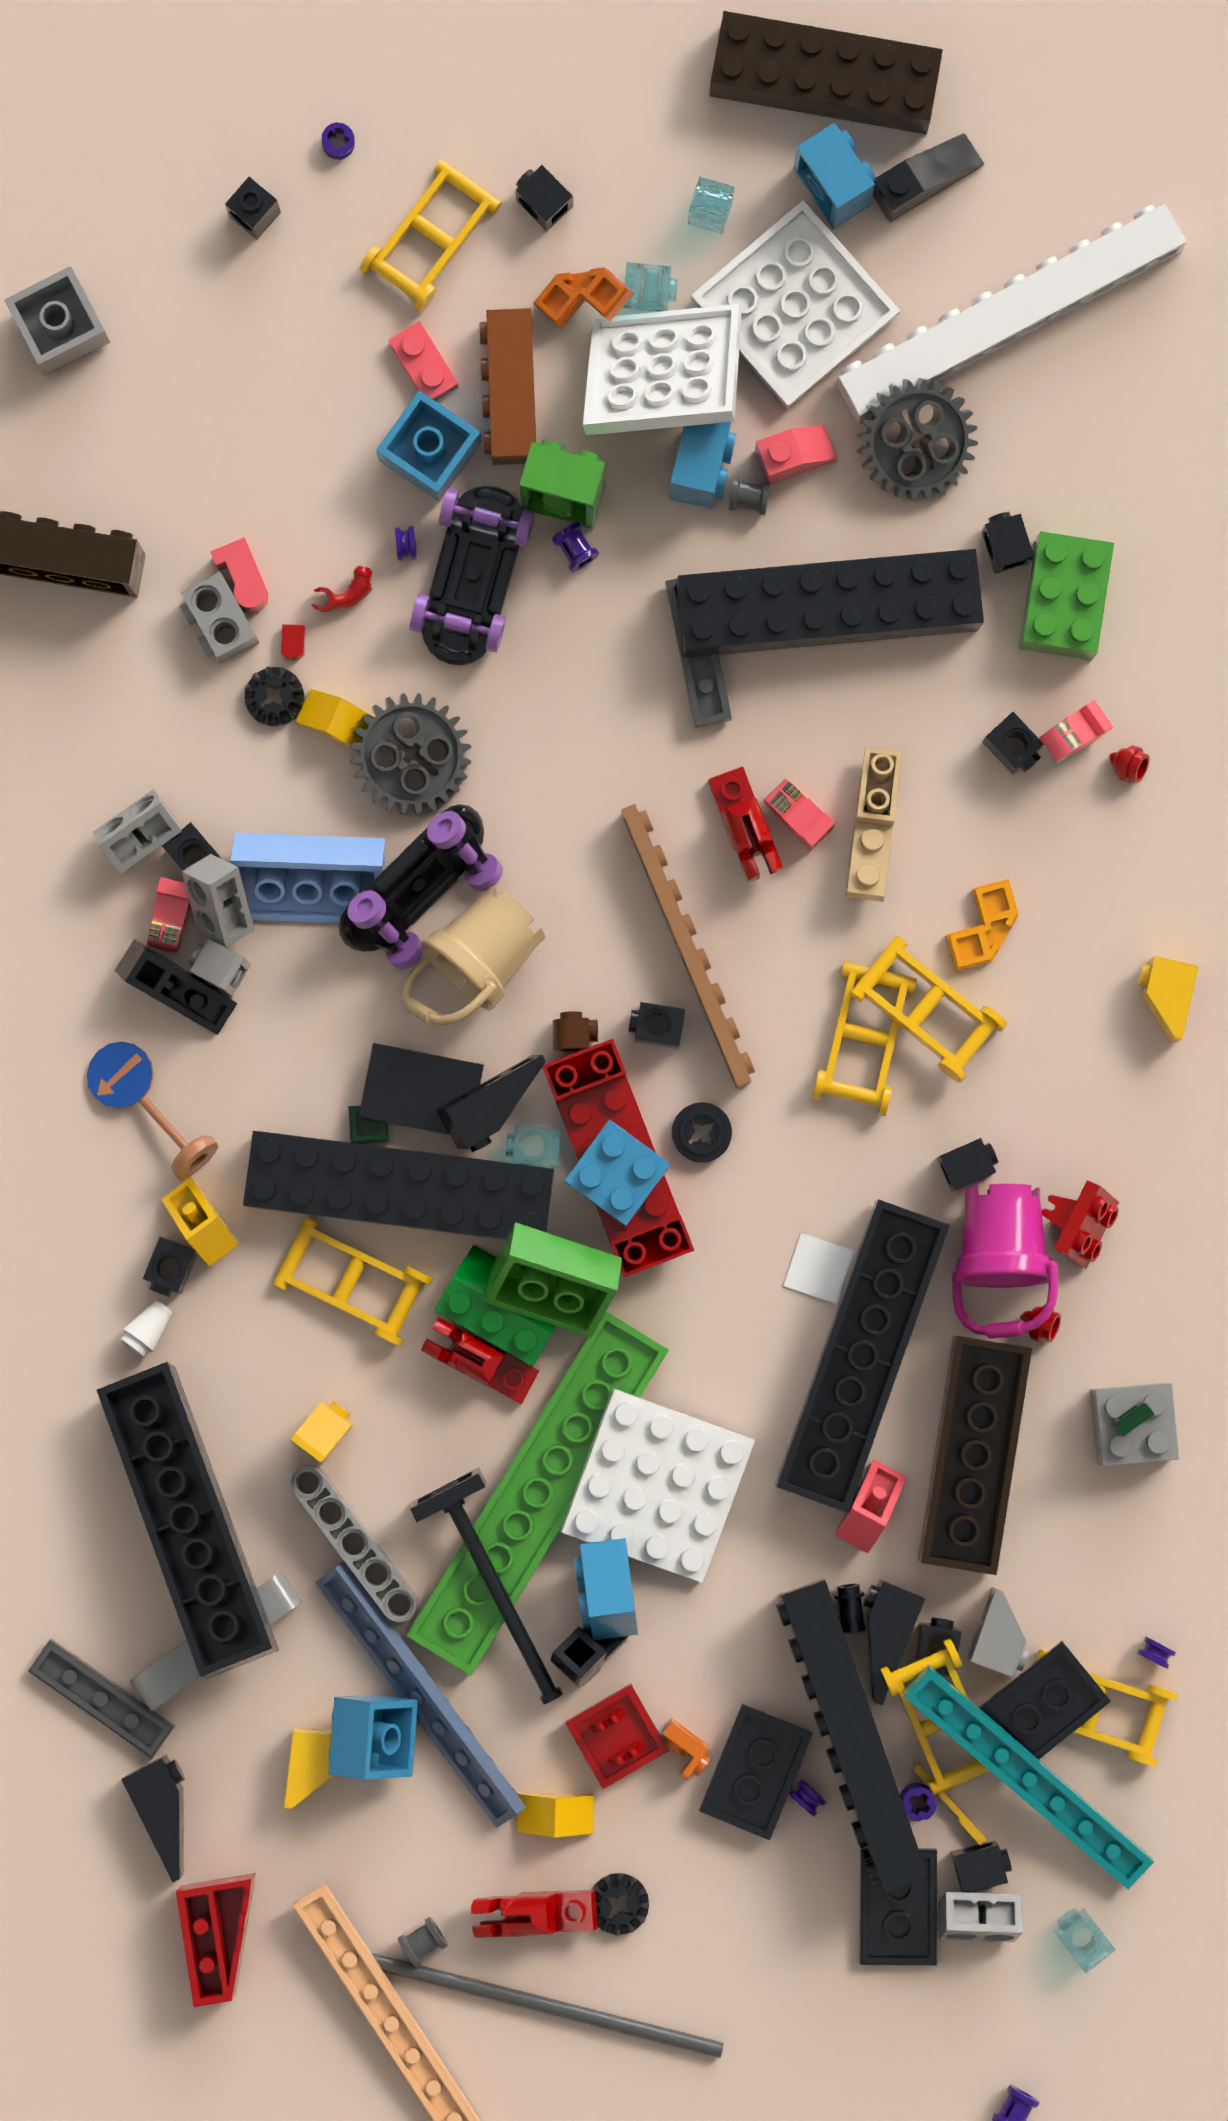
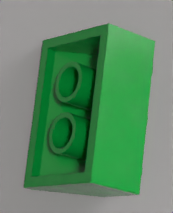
M473 1245L452 1277L434 1310L533 1367L556 1326L486 1304L485 1297L489 1273L496 1258Z

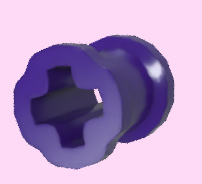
M579 522L569 525L552 538L555 546L559 545L570 562L568 567L572 572L585 567L600 554L596 548L592 549L581 532L582 526Z
M912 1783L907 1785L901 1792L900 1797L906 1814L910 1819L914 1821L928 1820L934 1815L937 1808L935 1796L926 1785ZM922 1793L925 1794L923 1799L927 1803L924 1809L917 1807L913 1811V1805L909 1800L912 1795L920 1797Z
M1009 2085L1007 2089L1009 2095L999 2114L994 2113L991 2119L993 2121H1026L1032 2108H1037L1040 2102L1018 2087Z

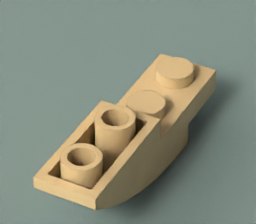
M865 747L852 837L846 897L884 901L903 752Z

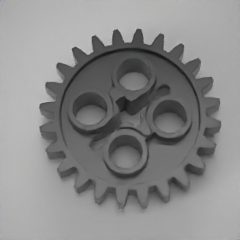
M918 378L914 388L910 380L903 379L901 391L896 385L890 384L889 391L891 396L887 397L877 393L876 396L880 405L878 407L867 405L866 408L872 414L871 419L863 418L859 421L868 427L867 432L856 435L857 438L866 441V446L859 448L857 453L869 456V459L862 464V468L866 470L875 468L870 476V480L878 482L884 478L881 489L888 492L894 487V496L901 499L907 490L908 498L912 501L917 500L919 491H921L925 499L931 500L933 488L938 493L944 495L946 494L944 483L949 482L957 486L958 482L954 474L957 471L967 474V469L962 465L963 461L975 459L972 454L967 452L968 447L978 445V441L968 438L969 433L978 429L976 425L966 423V420L973 415V412L968 409L960 411L959 409L963 406L965 399L957 397L951 400L954 389L946 387L940 393L941 383L933 380L929 388H927L926 379ZM930 404L933 408V417L929 422L922 424L919 421V412L922 407ZM905 409L908 411L913 430L924 435L919 439V443L927 457L930 458L932 463L931 469L926 467L922 450L911 444L915 440V435L902 415V411ZM893 422H898L900 425L899 436L895 440L888 441L886 438L887 427ZM946 438L949 444L948 450L943 456L937 457L934 452L935 444L940 439ZM913 455L916 460L914 470L911 473L903 474L901 469L903 460L907 456Z
M402 693L398 705L390 697H387L385 699L386 710L375 704L372 710L376 717L373 719L363 715L361 718L367 726L366 730L359 728L354 730V733L362 739L361 742L350 744L351 749L359 752V756L351 759L350 764L361 765L362 769L354 775V779L366 778L367 783L362 787L361 791L366 792L373 788L376 793L373 796L372 802L376 803L382 797L387 799L385 810L387 811L395 803L399 804L400 815L406 813L409 805L413 806L416 815L421 814L423 803L431 811L436 810L435 798H438L444 804L448 803L449 798L445 791L448 789L451 792L458 793L460 789L454 780H465L468 777L459 770L460 766L471 764V760L462 757V752L469 750L471 745L460 743V738L468 732L467 730H455L454 726L458 723L460 717L457 716L448 720L445 716L449 706L446 705L437 711L435 709L436 698L434 697L430 699L427 705L422 704L420 693L416 694L413 703H409L406 694ZM409 718L415 722L417 732L414 737L405 738L400 735L397 729L400 719ZM384 733H390L407 749L413 745L416 746L418 750L415 755L436 769L438 774L432 776L415 760L406 763L403 760L405 752L387 741L383 736ZM439 741L445 746L446 756L442 761H434L428 756L427 747L430 742ZM386 747L393 752L394 762L392 766L384 768L376 763L374 757L378 748ZM410 770L418 771L423 776L424 783L418 791H412L405 785L404 777Z

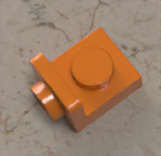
M671 1718L663 1729V1735L668 1738L665 1744L682 1757L686 1752L692 1755L680 1771V1775L687 1780L692 1773L699 1776L710 1760V1757L706 1755L709 1745Z

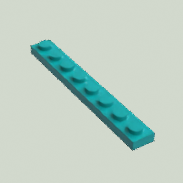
M929 1664L903 1691L904 1697L1125 1888L1129 1890L1154 1863L1148 1853Z

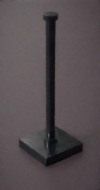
M478 1467L412 1501L410 1510L416 1522L442 1509L445 1514L449 1512L542 1693L540 1699L544 1705L562 1696L563 1692L560 1687H555L462 1506L465 1504V1497L485 1488L486 1480Z

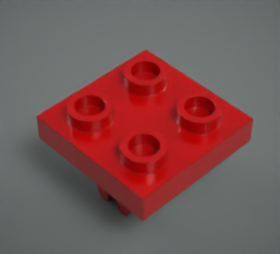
M1089 1180L1086 1181L1077 1200L1049 1195L1048 1201L1055 1205L1054 1210H1041L1045 1218L1062 1230L1054 1249L1073 1264L1086 1270L1089 1263L1094 1262L1099 1256L1102 1249L1101 1239L1106 1228L1113 1226L1119 1212L1117 1208L1119 1201L1100 1185Z
M631 1683L565 1721L602 1789L669 1751Z

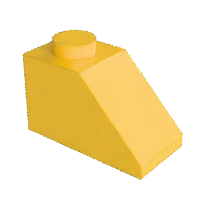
M1154 956L1149 960V964L1143 963L1140 970L1138 985L1143 986L1141 996L1168 1039L1178 1042L1183 1039L1199 966Z
M192 1177L161 1199L186 1240L209 1267L239 1245L226 1222Z
M334 1400L330 1405L321 1402L290 1440L322 1463L329 1458L354 1425L348 1420L351 1413Z
M305 1728L294 1729L284 1808L292 1809L333 1776L328 1774L332 1731Z

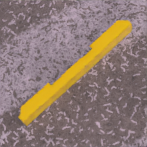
M917 1763L912 1770L930 1789L928 1781L933 1778ZM944 1791L938 1793L941 1799L959 1817V1823L979 1845L985 1842L987 1839Z

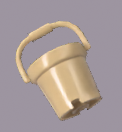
M491 886L474 904L446 928L435 930L421 942L425 956L408 974L402 987V1001L406 1005L407 1012L428 1025H447L468 1017L479 1007L487 1011L494 1009L504 996L503 988L534 949L546 938L544 931L540 928L533 934L528 926L535 919L530 913L504 891L495 897L496 887ZM432 963L446 980L472 1002L453 1014L440 1016L433 1009L416 999H412L411 990L421 972Z

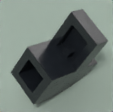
M578 1626L553 1651L550 1662L580 1688L600 1672L603 1664L628 1640L629 1636L593 1640L591 1628L581 1629Z

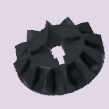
M267 666L265 669L254 673L245 686V705L251 716L264 725L281 726L291 722L299 714L304 703V690L301 682L295 674L283 667ZM265 684L273 690L286 685L280 694L285 705L284 708L280 704L277 705L274 701L269 704L266 703L262 707L268 697L263 687Z
M699 1102L688 1105L679 1112L672 1126V1139L678 1152L694 1162H710L719 1158L729 1147L732 1138V1127L729 1118L723 1110L710 1103ZM693 1119L701 1126L711 1124L713 1121L716 1123L708 1133L713 1144L712 1146L708 1142L705 1143L702 1139L693 1141L691 1144L688 1142L695 1133L690 1120Z
M614 1873L601 1878L594 1885L592 1890H595L597 1924L601 1931L619 1936L633 1933L645 1922L649 1910V1898L646 1889L639 1880L628 1874ZM626 1890L629 1891L626 1895L625 1905L632 1914L619 1911L616 1915H613L612 1919L609 1918L612 1904L604 1896L607 1895L610 1898L618 1899L621 1895H624Z

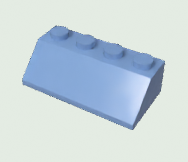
M235 833L230 862L239 868L252 920L339 923L341 915L352 899L363 892L385 870V838Z

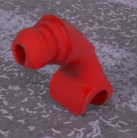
M357 566L353 572L354 576L353 580H351V585L348 584V589L342 594H334L330 589L324 587L314 589L313 591L324 592L327 595V603L323 606L311 604V606L321 612H329L356 605L373 589L371 588L372 583H370L372 577L371 569Z

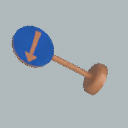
M122 1041L106 1045L98 1050L91 1059L87 1071L88 1087L94 1097L104 1105L117 1109L131 1107L139 1102L181 1149L171 1165L174 1175L179 1180H183L196 1173L216 1153L219 1147L218 1143L211 1136H201L188 1144L146 1097L154 1077L152 1062L146 1052L135 1044Z

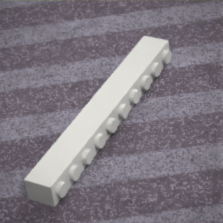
M1166 203L1157 208H1154L1153 205L1144 207L1133 215L1135 220L1123 226L1121 222L1112 224L1101 232V238L1091 243L1088 239H1085L1072 246L1068 250L1069 255L1059 260L1054 256L1043 261L1036 267L1037 272L1026 278L1023 274L1011 278L1003 285L1005 289L992 295L991 291L979 295L971 301L972 306L962 312H959L958 308L947 312L938 319L940 323L928 330L926 326L915 329L906 336L907 341L896 347H894L893 343L883 346L873 354L875 358L864 364L861 361H856L841 370L842 375L838 378L837 388L857 424H860V419L872 417V414L866 408L867 405L875 407L880 405L876 396L877 393L887 397L891 396L889 391L890 384L896 385L901 391L903 379L910 380L915 388L918 378L926 379L927 387H929L933 380L939 382L1181 253L1187 241Z

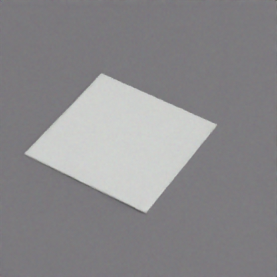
M801 1233L783 1286L837 1304L854 1250Z

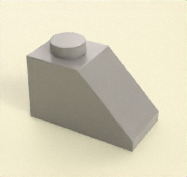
M208 939L205 946L199 944L189 960V963L193 965L190 972L194 976L233 997L251 966L243 956Z
M992 1587L967 1659L975 1664L1014 1677L1016 1669L1020 1671L1024 1669L1029 1649L1024 1648L1026 1639L1004 1593Z

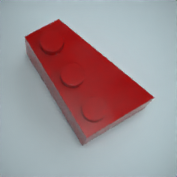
M256 1873L181 1885L176 1891L193 2007L229 2002L236 1995Z

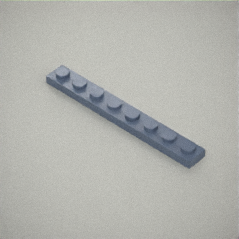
M345 1561L315 1583L399 1697L418 1700L417 1721L497 1828L526 1808L514 1788L507 1782L492 1758L488 1756L476 1740L469 1727L459 1717L447 1697L442 1694L426 1672L424 1666L420 1664L404 1642L402 1636L397 1633Z

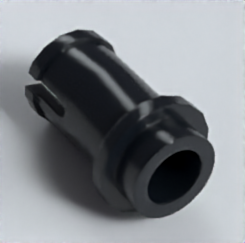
M853 1583L837 1586L838 1593L834 1594V1598L839 1600L843 1632L856 1633L866 1630L861 1602L864 1591L860 1590V1584Z

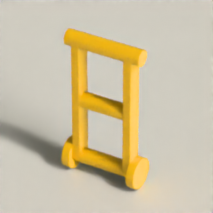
M440 160L434 169V173L438 176L382 249L375 245L367 253L359 268L364 274H368L371 270L375 271L416 301L413 308L419 313L425 310L437 291L433 283L488 211L495 214L502 204L500 200L443 160ZM446 181L480 205L455 239L421 216ZM411 228H414L445 250L420 285L386 262Z
M895 936L850 994L859 1002L866 998L941 1059L938 1067L952 1080L961 1083L966 1077V1073L962 1070L993 1030L1002 1032L1007 1026V1022L1000 1014L989 1007L984 1006L981 1010L977 1009L904 950L908 944L901 937ZM897 958L932 986L908 1017L873 990V987ZM943 996L979 1024L955 1055L919 1027Z
M844 961L841 976L848 978L827 1068L826 1071L818 1070L812 1099L820 1100L821 1093L877 1106L879 1107L878 1115L886 1116L892 1087L886 1086L885 1083L899 1025L891 1020L888 1033L846 1023L852 997L850 992L854 988L855 979L860 980L870 967ZM886 971L877 982V985L898 989L895 1008L902 1013L906 992L914 993L917 978ZM842 1037L885 1047L876 1090L832 1080Z
M305 1216L273 1285L286 1290L290 1284L376 1326L373 1334L401 1346L403 1339L397 1335L423 1282L431 1285L434 1278L407 1265L402 1272L316 1230L319 1222ZM312 1236L352 1255L333 1296L293 1277ZM366 1263L406 1282L387 1323L347 1304Z
M951 1638L943 1641L946 1649L891 1673L887 1666L880 1669L891 1696L899 1695L934 1776V1779L928 1781L934 1795L989 1771L978 1760H975L942 1775L926 1739L927 1736L942 1729L930 1719L919 1722L912 1703L903 1695L905 1690L904 1684L914 1680L929 1664L934 1670L945 1666L953 1686L967 1697L956 1669L963 1667Z
M1039 1649L1036 1661L1048 1651ZM1089 1673L1105 1694L1107 1688H1112L1149 1700L1151 1705L1139 1744L1095 1731L1100 1711L1073 1733L1129 1750L1127 1758L1156 1767L1158 1759L1151 1756L1168 1699L1176 1701L1178 1693L1149 1684L1147 1691Z

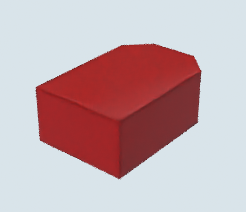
M282 624L281 653L287 660H299L304 656L305 625Z

